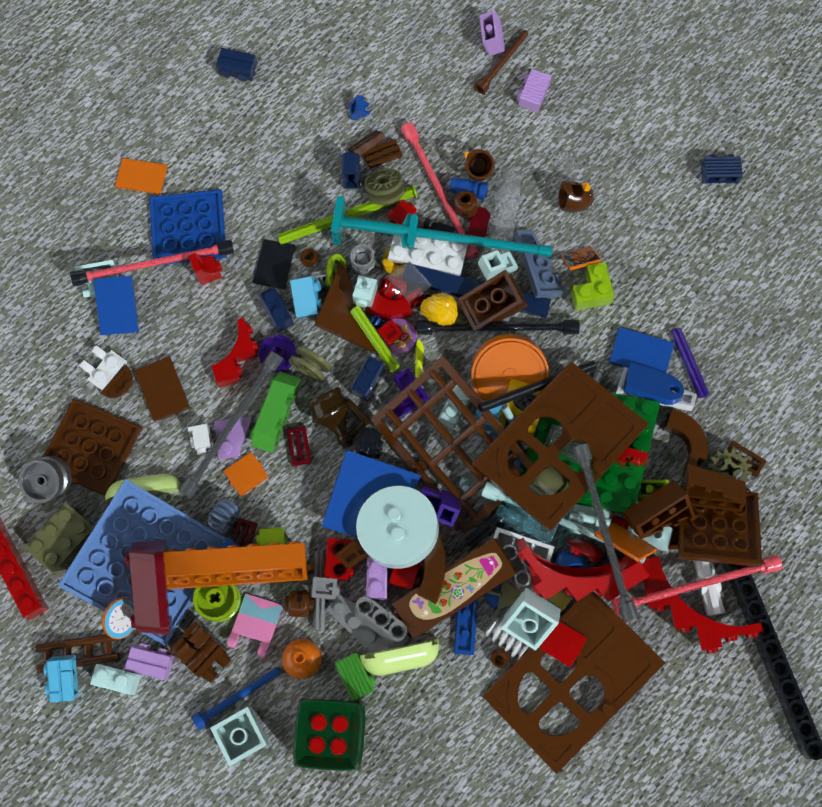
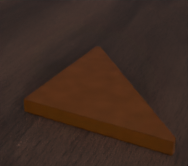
M340 263L314 325L380 356L350 312L357 306L356 303H353L352 297L354 287L344 265Z

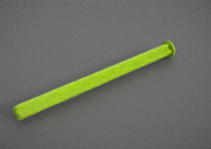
M411 184V187L405 189L402 198L394 203L377 205L367 202L347 209L346 216L357 218L399 203L402 200L413 197L416 199L415 187ZM333 215L278 234L279 243L283 245L330 228Z

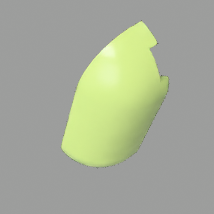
M166 473L127 479L152 495L179 491L178 489L182 485L178 478ZM119 480L108 488L105 502L112 501L124 480Z
M437 638L360 655V660L365 670L376 676L427 666L435 660L439 652V641Z

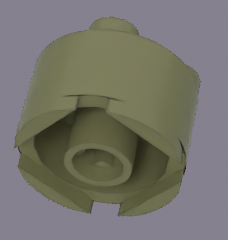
M547 466L531 482L530 488L537 495H553L562 492L570 484L553 467Z

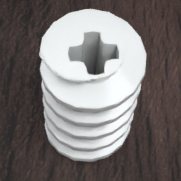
M497 618L485 635L489 636L493 633V642L500 639L499 647L506 644L505 651L507 652L512 649L511 657L519 655L520 658L529 646L502 630L503 618L501 620Z

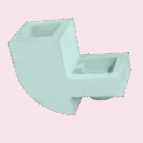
M497 250L481 256L478 261V265L487 281L504 270L511 273L518 268L510 251L500 255Z

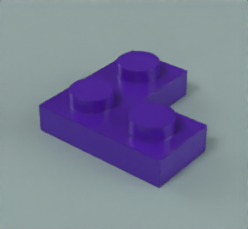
M409 368L393 377V381L401 392L416 379ZM421 386L415 390L424 403L429 399ZM407 397L393 411L400 419L418 407L410 397Z

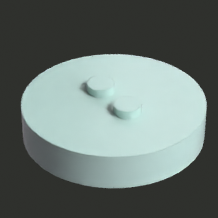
M391 486L377 491L366 500L357 517L356 531L362 548L373 561L384 567L401 569L413 566L429 555L438 538L439 523L431 502L421 492L406 486Z

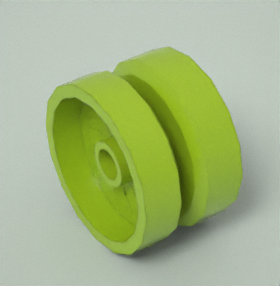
M236 585L199 587L194 591L193 603L195 610L200 616L213 622H224L237 614L241 606L242 597ZM219 596L220 601L216 602L215 599Z

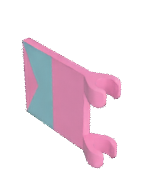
M245 593L227 645L235 648L239 635L258 640L262 643L257 654L262 658H266L283 605Z

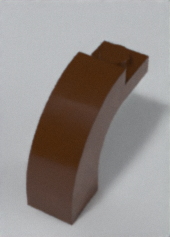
M672 408L668 413L663 431L679 436L687 446L688 456L682 473L684 477L689 464L699 467L700 464L697 462L703 463L707 459L708 444L701 426L691 416Z

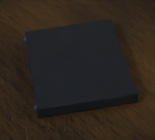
M264 239L252 283L285 290L296 246L286 243L281 245L279 242Z

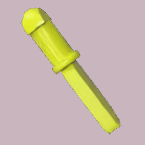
M419 339L415 344V378L422 374L424 363V346Z

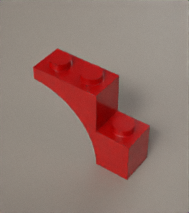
M244 318L237 319L238 337L232 351L222 361L211 366L219 388L241 381L240 375L243 372L240 364L237 363L257 357L256 351L259 348L256 339L252 340L250 334L253 333L250 322L246 323Z

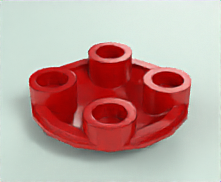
M579 538L567 539V543L570 545L568 550L576 555H580V553L587 555V558L595 563H598L604 557L602 551L587 540Z

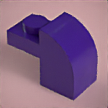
M423 486L421 493L431 502L438 522L453 527L460 513L459 500L443 489L439 492Z

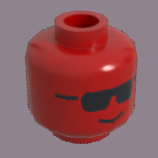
M393 275L383 278L380 283L379 291H381V296L386 299L399 300L408 294L406 282Z

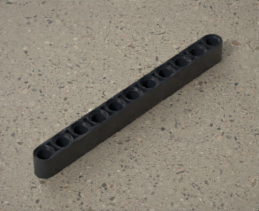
M722 563L725 573L732 572L734 567L739 569L748 567L745 565ZM752 575L729 580L747 625L761 623L765 628V633L762 635L758 632L759 636L753 637V640L800 753L806 759H822V740ZM743 585L749 590L748 596L742 593ZM751 605H754L756 607V615H753L750 612ZM767 644L772 645V647H773V653H772V654H769V653L767 652V650H766ZM776 663L781 666L780 674L775 672L774 667ZM785 683L788 684L790 687V692L788 694L784 693L783 691V685ZM794 703L798 706L797 714H794L791 710ZM802 724L807 728V732L804 735L800 732ZM810 745L815 747L814 755L809 753Z

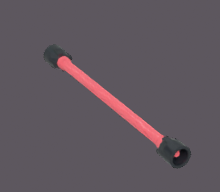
M229 239L216 243L217 245L209 247V249L204 248V250L199 249L164 258L140 261V263H130V265L111 267V269L106 268V270L101 269V271L96 270L94 272L86 270L70 272L73 287L89 283L90 280L97 277L124 273L174 261H183V259L188 260V256L194 253L201 257L202 255L207 256V254H219L220 256L234 254L232 241Z

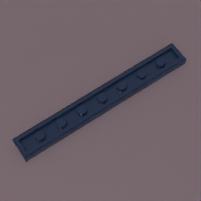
M406 263L402 278L403 281L409 284L460 297L484 283L411 263ZM522 292L529 306L519 312L547 318L551 299L535 298L532 294Z

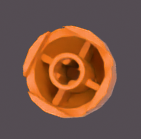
M299 638L291 641L282 653L283 668L289 676L295 679L305 680L313 677L319 671L322 664L320 648L309 639Z

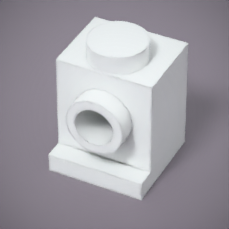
M208 424L188 427L189 433L193 435L190 437L192 448H195L197 455H206L213 446L210 427Z

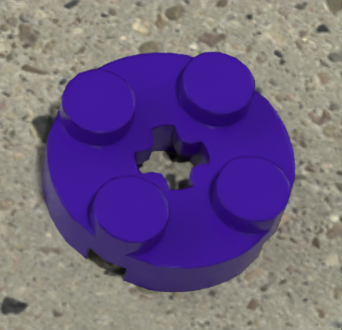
M273 335L274 337L266 338L258 350L261 364L263 365L270 351L277 352L279 349L281 350L283 361L272 372L288 371L292 367L288 360L291 356L297 357L293 342L284 335Z

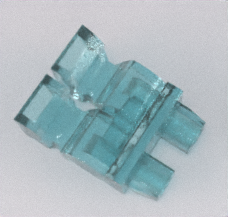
M510 503L508 507L500 504L496 512L497 516L503 518L502 522L516 531H524L541 543H551L558 528L557 524L549 532L524 509Z

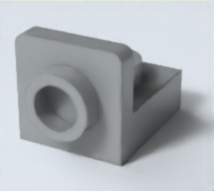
M312 577L310 598L333 601L336 599V596H339L340 585L337 584V579Z

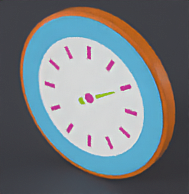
M118 598L108 605L102 617V628L107 636L113 639H122L135 629L131 627V615H134L133 600Z

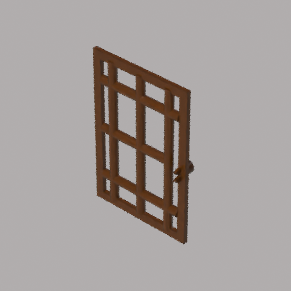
M441 355L437 361L372 417L371 421L411 470L421 475L420 481L424 486L440 492L425 473L429 466L448 491L459 500L460 506L471 517V519L465 522L458 515L455 524L465 534L504 501L492 500L478 513L468 503L467 500L485 487L486 482H490V480L472 466L473 461L460 447V444L476 431L489 446L494 440L482 426L487 421L499 435L505 428L490 410L482 412V416L478 419L473 416L452 389L458 385L477 409L478 403L482 402V400L446 357ZM441 367L452 378L448 383L437 372ZM432 377L441 389L424 403L415 390ZM445 395L471 424L455 439L430 410ZM407 397H410L418 409L402 422L393 410ZM423 414L448 443L433 458L408 430V427ZM386 416L396 426L392 432L382 421ZM401 433L423 460L416 462L397 439ZM514 442L510 448L513 452L508 456V468L513 475L520 477L523 475L513 462L519 458L528 470L534 463L517 442ZM453 450L478 480L477 483L463 494L459 492L437 465Z

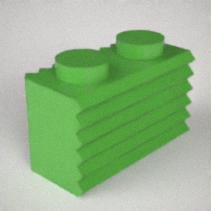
M357 652L335 662V666L351 701H355L375 691L373 686L376 685L372 674H367Z

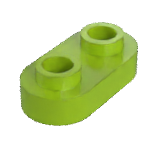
M335 254L328 259L325 278L328 288L340 263L347 270V261L341 254Z

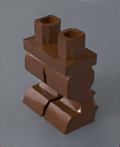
M196 621L184 633L185 637H181L169 652L174 657L179 658L181 663L185 664L198 678L202 677L212 683L219 675L212 666L217 662L225 668L232 659L226 652L228 649L214 635L205 632V627L200 621ZM193 642L196 648H192L189 644Z

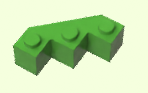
M281 371L276 377H272L269 385L270 390L265 402L260 407L257 423L250 433V438H252L251 446L271 453L277 448L282 428L290 415L292 402L298 395L301 378Z

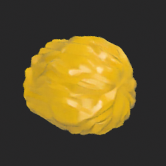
M445 293L432 295L423 300L420 309L421 314L427 317L429 321L437 322L439 325H452L458 316L457 302L451 295Z

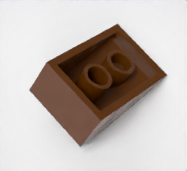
M507 270L500 272L458 298L475 332L506 319L529 306L513 275Z

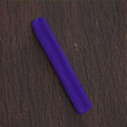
M676 328L672 330L671 335L698 397L704 398L708 396L709 391L682 329Z

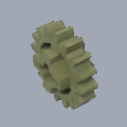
M724 447L723 453L717 450L718 456H711L714 462L708 463V466L712 468L709 471L735 478L738 472L743 470L742 475L738 479L748 482L749 478L746 475L752 474V471L747 468L751 467L752 464L746 463L749 457H742V450L736 453L735 447H732L731 451ZM731 456L738 458L741 462H735L731 459ZM724 457L723 463L716 467L719 460ZM728 464H731L732 467H735L732 469L733 472L729 473L728 470H724L727 468Z

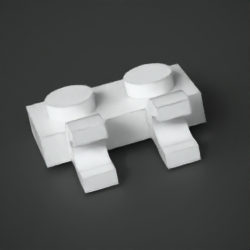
M96 345L92 352L102 360L99 366L95 369L85 360L79 366L90 375L87 380L100 390H103L122 370L127 361L112 350L107 354Z

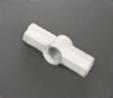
M693 560L697 574L696 581L717 575L713 562ZM721 583L699 588L698 593L702 596L706 616L725 613L720 594L722 589Z

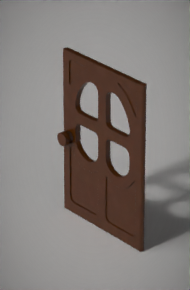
M570 361L476 458L472 466L494 483L545 529L551 532L589 490L584 472H575L558 457L562 449L572 441L588 443L592 456L589 468H591V471L592 469L594 473H591L593 475L592 478H594L593 481L596 483L644 431L649 423ZM541 417L555 419L562 427L561 436L549 447L544 446L528 432L529 426ZM516 441H522L539 456V459L530 469L520 477L513 475L508 468V453L512 444ZM547 466L553 467L569 481L570 485L567 489L553 495H537L530 488L531 482Z
M594 591L579 601H575L559 618L560 622L587 638L580 650L581 654L576 657L575 669L564 681L557 682L542 667L541 659L546 652L539 649L540 646L536 651L529 647L482 694V698L502 716L556 774L665 664ZM528 672L536 674L550 689L549 696L531 713L524 712L518 704L519 686L523 677ZM584 676L596 677L601 682L604 690L602 703L592 712L585 711L569 693L570 689ZM562 702L579 719V726L575 730L562 735L544 733L539 727V721L556 703Z

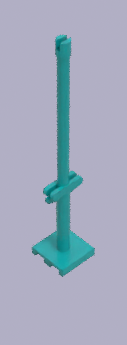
M337 196L331 226L332 239L334 240L333 245L341 246L343 229L350 228L401 236L402 248L407 247L408 249L414 248L415 239L419 237L537 254L544 257L552 256L553 246L534 245L417 228V214H407L403 224L347 217L345 198L342 196Z

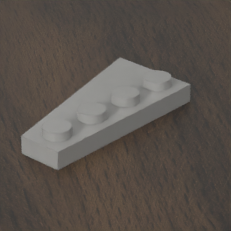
M339 595L326 609L370 653L403 646L411 638L406 634L400 644H391L360 621L354 614L356 603L342 595ZM359 606V609H360L361 611H363V612H367V611H368V610L364 609L363 607ZM375 618L378 624L385 623V620L382 618ZM392 630L394 636L399 637L402 635L399 630Z

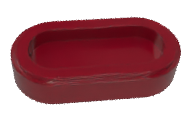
M479 207L476 214L471 217L468 235L486 237L490 220V213L486 208Z

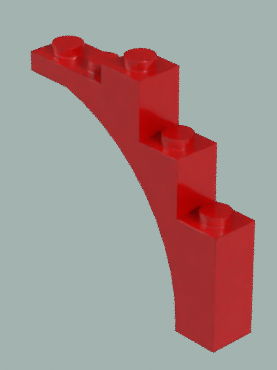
M524 538L516 542L519 547L518 555L523 562L527 560L530 564L528 568L532 573L531 578L534 582L531 586L537 595L541 594L545 600L563 589L568 596L573 595L576 601H579L594 590L599 597L604 596L607 602L619 596L611 564L592 568L561 566L549 562L534 553ZM629 556L618 560L617 563L620 566L626 591L649 577L640 561L637 562Z
M659 556L645 559L642 565L649 574V577L643 580L646 595L672 588L663 572ZM678 595L648 602L649 608L654 609V612L667 610L666 606H670L675 630L680 629V633L693 631L692 627L696 626L701 651L706 650V654L719 652L718 648L723 647L722 638H725V642L738 640L737 636L746 635V639L758 637V632L763 631L761 623L739 627L711 620L689 607Z

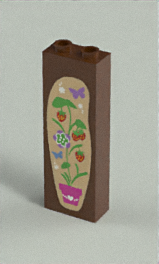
M493 538L445 570L444 586L436 605L417 595L421 587L419 586L394 602L393 611L396 617L402 619L406 625V634L415 639L509 580L518 572L497 538Z

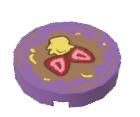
M402 318L392 319L403 332V336L388 348L393 355L409 353L417 341L416 330L407 320Z

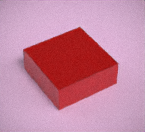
M392 319L377 330L388 347L403 336V332Z

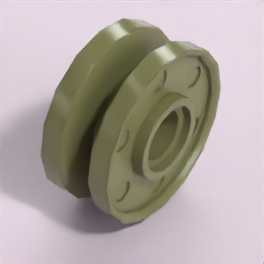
M379 169L369 174L365 179L364 184L367 196L373 204L388 205L398 201L404 195L403 178L396 169Z
M298 346L295 352L299 357L291 356L288 360L289 363L301 374L313 381L322 383L325 376L320 371L328 373L331 370V365L314 351Z

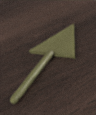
M507 581L502 583L501 592L494 590L488 592V594L500 596L497 609L511 606L521 595Z

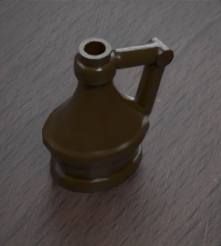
M336 387L308 401L306 406L311 410L312 422L331 430L337 436L338 444L344 449L353 444L352 438L361 432L362 427L370 424V419L362 413L351 399H345L340 393L341 389ZM348 408L360 421L350 432H347L346 428Z

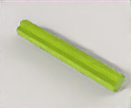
M360 306L354 307L350 311L388 369L391 372L397 370L400 367L399 363Z

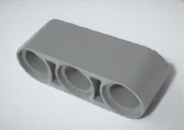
M361 597L357 600L354 614L360 621L391 644L397 645L403 641L407 633L406 625L369 597ZM365 605L369 608V611L363 612L359 609V606ZM381 617L385 620V623L378 624L375 618ZM397 629L402 635L396 637L392 634V630Z

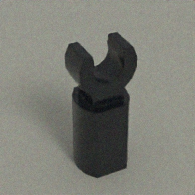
M425 218L423 229L455 233L454 227L441 222L435 223L433 220Z

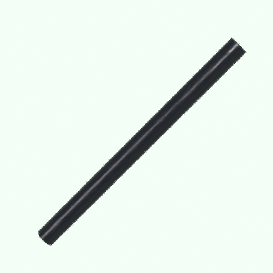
M592 360L578 367L587 373L595 370L597 365ZM559 373L480 402L477 405L478 410L482 413L543 390Z

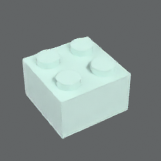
M525 588L504 614L501 629L536 651L559 624L561 609L528 588Z
M246 707L210 728L228 766L238 763L270 744L252 707Z

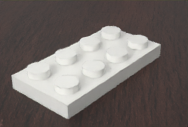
M394 235L388 261L405 265L406 263H411L461 276L468 244L416 237L414 248L408 249L407 247L402 248L401 236Z

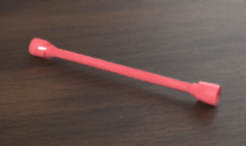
M412 122L404 124L401 127V132L406 141L413 145L457 233L466 235L420 146L419 134ZM468 245L465 258L470 260L478 256L480 253L475 245Z
M772 555L762 559L761 567L748 566L630 599L634 600L637 607L643 603L646 604L753 573L763 572L767 574L782 570V562L778 555ZM619 598L612 600L613 610L617 616L621 615L618 606L620 604Z

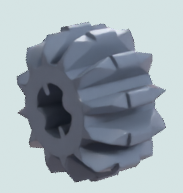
M223 499L219 501L208 517V525L217 532L226 533L237 521L240 508L231 500Z

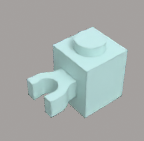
M359 275L352 296L353 303L363 308L367 306L372 307L378 288L377 280Z

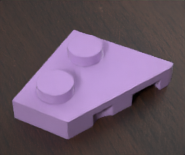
M251 416L239 418L238 422L234 424V428L217 451L219 460L239 457L242 444L252 423ZM230 419L215 421L216 440L222 434L221 432L226 428L225 426Z

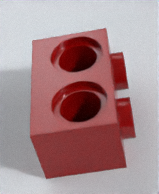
M328 538L324 578L349 582L350 577L354 576V566L350 570L345 567V572L342 575H336L334 572L336 566L343 565L335 557L337 547L348 545L352 542L351 539Z

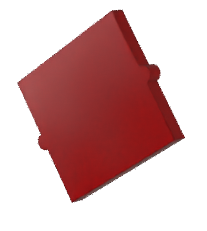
M559 621V624L543 641L539 649L571 668L576 657L581 654L580 650L587 638Z

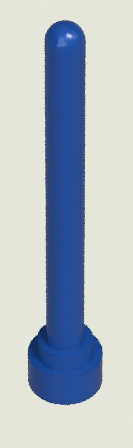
M274 668L207 712H197L191 716L199 731L207 726L211 718L280 675L282 672L281 668Z

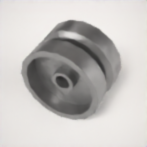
M45 456L26 463L19 475V487L22 493L29 500L36 503H45L64 495L70 489L72 483V472L68 464L56 456Z

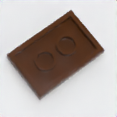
M170 356L134 370L154 422L190 408Z

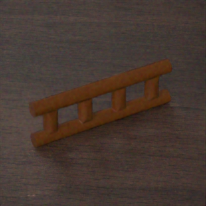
M102 634L36 644V652H43V664L37 665V673L44 672V664L52 657L51 650L63 649V656L72 655L71 647L83 646L84 658L76 659L77 667L119 661V653H112V641L118 639ZM103 643L104 655L92 657L91 644Z

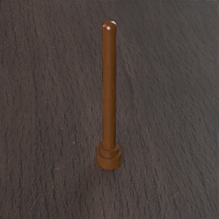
M527 30L521 32L486 77L479 79L474 84V89L482 95L486 94L491 80L528 36Z

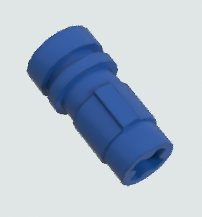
M452 177L449 191L457 194L461 191H471L479 200L485 201L489 183H480L477 180L473 182L463 178Z

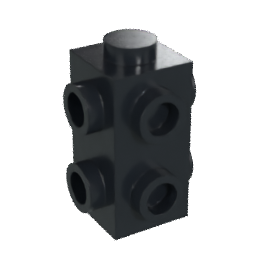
M362 427L356 442V453L375 460L376 458L380 459L384 442L381 440V433L372 427Z

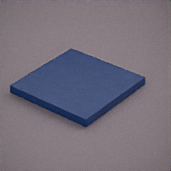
M222 189L149 197L153 260L199 249L204 250V248L209 249V247L217 245L216 243L226 240ZM207 254V256L202 255V257H209L213 255L214 259L227 258V255L219 256V254ZM188 258V260L183 259V261H174L172 263L169 262L167 264L190 262V260Z
M346 450L321 526L358 538L356 531L357 517L366 500L377 491L391 486H406L416 490L421 475Z

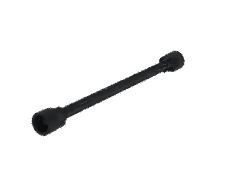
M570 319L557 324H492L480 329V331L557 330L558 332H563V334L577 335L579 334L580 323L579 319ZM417 320V335H432V332L443 330H473L471 324L442 326L432 323V321Z

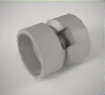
M360 244L351 250L350 260L353 271L360 276L372 273L375 268L373 249L366 244Z

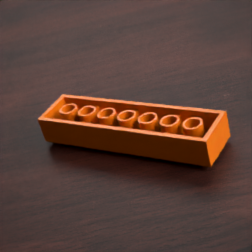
M292 541L289 544L281 545L280 543H269L266 546L250 544L247 547L230 545L220 549L217 547H207L204 550L187 548L185 551L173 549L164 551L167 590L307 580L305 543L299 541Z

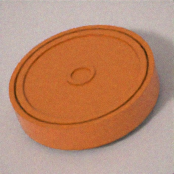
M504 334L488 340L476 352L471 365L472 385L475 393L482 401L507 393L511 378L531 384L549 377L548 363L539 346L532 340L516 334Z

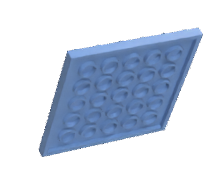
M125 479L58 586L105 612L108 605L118 598L133 600L130 566H126L125 554L129 553L132 543L165 540L164 551L168 549L185 551L187 548H196L197 550H204L207 547L225 548L226 546L223 543L227 538ZM196 588L167 590L169 616H172L170 634H143L166 646L193 602V594Z

